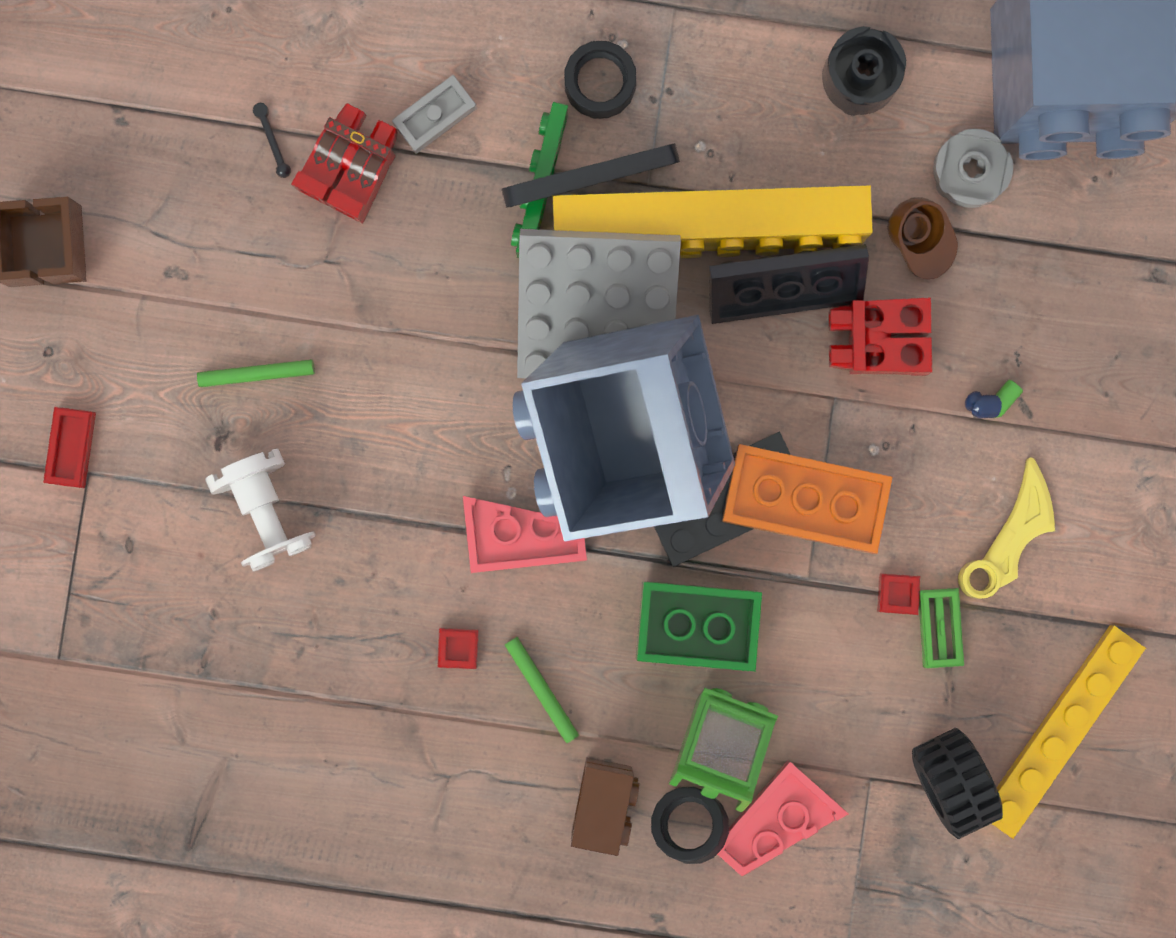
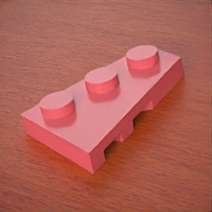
M463 496L471 573L587 560L585 538L564 541L557 516L545 517L540 512Z
M788 760L729 827V835L725 845L717 855L741 876H744L782 854L783 850L804 838L811 837L819 829L835 820H840L848 815V813Z

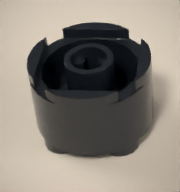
M861 26L847 31L836 41L822 69L824 90L831 102L847 115H866L882 109L889 103L903 81L906 69L905 52L899 41L892 34L884 30L882 32L870 29L871 27ZM858 67L862 71L868 69L870 71L869 76H867L865 73L860 74L857 70Z

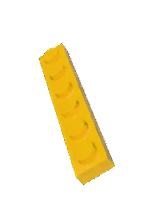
M1109 625L996 787L1002 802L1003 818L992 823V825L1014 839L1146 649L1144 646L1116 626Z

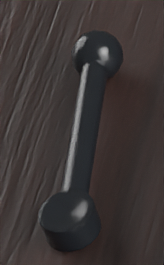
M257 103L253 107V113L262 123L277 163L276 174L281 178H286L290 175L291 168L288 164L284 163L267 118L269 109L264 103Z

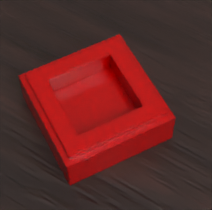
M880 573L877 612L918 615L921 576Z
M439 628L437 667L477 669L479 630Z

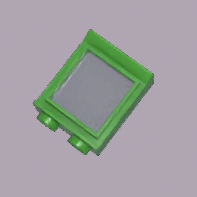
M704 688L696 700L669 784L676 787L682 779L702 786L701 794L707 798L715 799L721 793L737 799L738 802L735 810L743 812L752 803L754 790L778 715L770 713L768 708L759 703L748 702L746 704L733 699L732 695L725 690Z

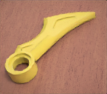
M1033 458L1026 459L1022 484L1013 510L983 560L966 563L959 572L958 584L960 589L971 598L991 597L999 588L1017 579L1018 562L1025 546L1040 534L1055 531L1050 493L1042 472ZM977 568L985 570L989 576L988 586L981 591L974 589L970 584V575Z

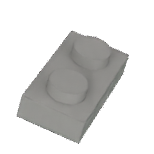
M452 75L395 117L392 122L417 154L475 111L477 106L456 77Z

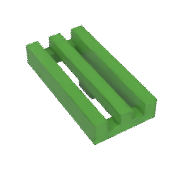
M959 588L920 590L919 617L923 667L964 666ZM943 597H949L953 648V658L947 659ZM929 598H934L938 659L934 660Z

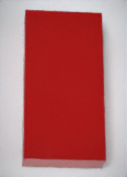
M54 407L43 483L85 488L96 412Z

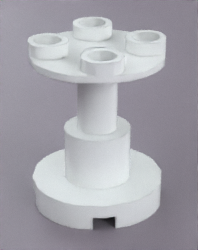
M273 449L269 452V459H266L264 453L261 452L222 468L223 477L218 479L216 474H211L205 479L211 494L214 495L232 490L242 515L251 514L265 547V550L241 562L242 566L250 565L253 572L275 563L274 555L286 550L289 556H293L311 548L310 545L312 543L310 539L316 536L313 531L287 540L272 505L279 501L268 474L285 465L279 449Z

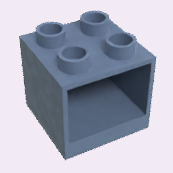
M997 0L991 7L994 134L1002 141L1001 144L1019 143L1020 159L1050 160L1067 155V142H1096V156L1098 158H1130L1145 153V141L1161 139L1171 134V123L1176 120V0Z
M699 315L563 342L521 383L523 391L515 392L513 396L514 421L520 436L524 440H537L544 468L537 469L534 476L536 501L543 516L558 517L564 541L709 517L735 467V461Z

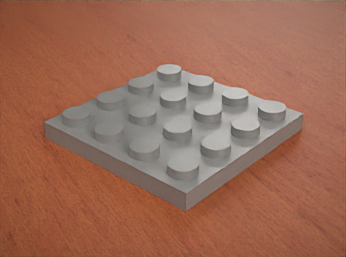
M520 229L517 378H527L563 342L676 319L680 235Z

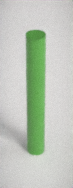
M313 359L204 371L197 372V382L199 387L314 375L315 367Z
M515 637L506 643L505 647L564 741L568 743L578 737L577 730L519 638Z

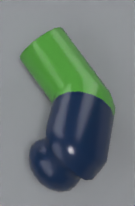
M1007 380L995 395H982L978 391L970 393L965 400V407L967 410L972 411V415L977 418H998L1006 413L1023 393V390L1012 380Z

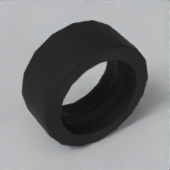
M591 41L580 46L569 57L564 69L565 92L570 104L581 114L593 119L610 118L621 113L631 103L636 90V67L631 56L621 46L609 41ZM595 58H605L613 61L620 68L623 75V85L620 92L613 99L605 102H595L588 99L578 86L580 69L586 62Z
M694 786L678 787L667 792L656 804L651 817V832L656 845L668 857L685 864H701L714 858L724 847L729 835V818L724 806L716 798L711 799L701 794L702 789ZM685 802H696L703 805L709 811L712 818L713 829L709 839L695 849H685L678 846L671 839L668 832V820L671 813L677 806Z

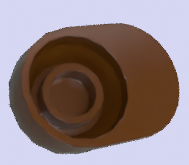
M914 197L901 202L893 210L888 220V234L893 244L901 251L909 270L915 276L927 280L938 278L948 271L956 258L958 242L950 220L941 205L923 197Z

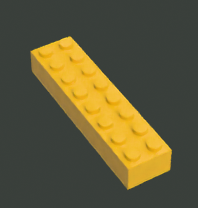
M871 185L553 196L554 230L680 235V258H698L702 256L703 251H717V256L719 257L739 256L740 250H756V255L758 256L779 254V249H794V254H798L802 251H817V248L832 247L834 249L844 245H862L873 233Z

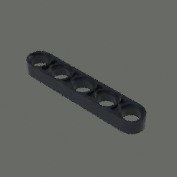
M676 143L515 184L502 188L501 191L505 206L509 208L680 162Z

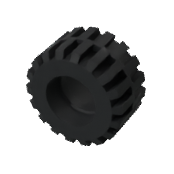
M954 728L912 749L913 764L922 787L936 814L950 834L960 839L1003 818L1001 798L989 770L971 740L962 731Z

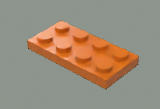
M739 444L737 446L735 467L732 470L722 522L878 554L893 477Z

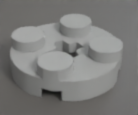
M967 129L959 132L939 149L935 157L933 174L938 193L950 202L967 208H977L992 203L1010 184L1013 175V160L1010 152L1007 153L1005 147L1001 144L1002 141L989 131ZM971 159L977 160V167L983 168V173L976 174L974 178L969 177L968 172L963 169V165L969 164Z

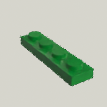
M553 102L550 113L543 112L538 135L544 136L541 150L534 149L529 172L535 173L534 179L554 175L568 118V105ZM548 197L520 205V209L526 210L523 224H515L511 239V246L517 247V258H519L520 229L540 230Z

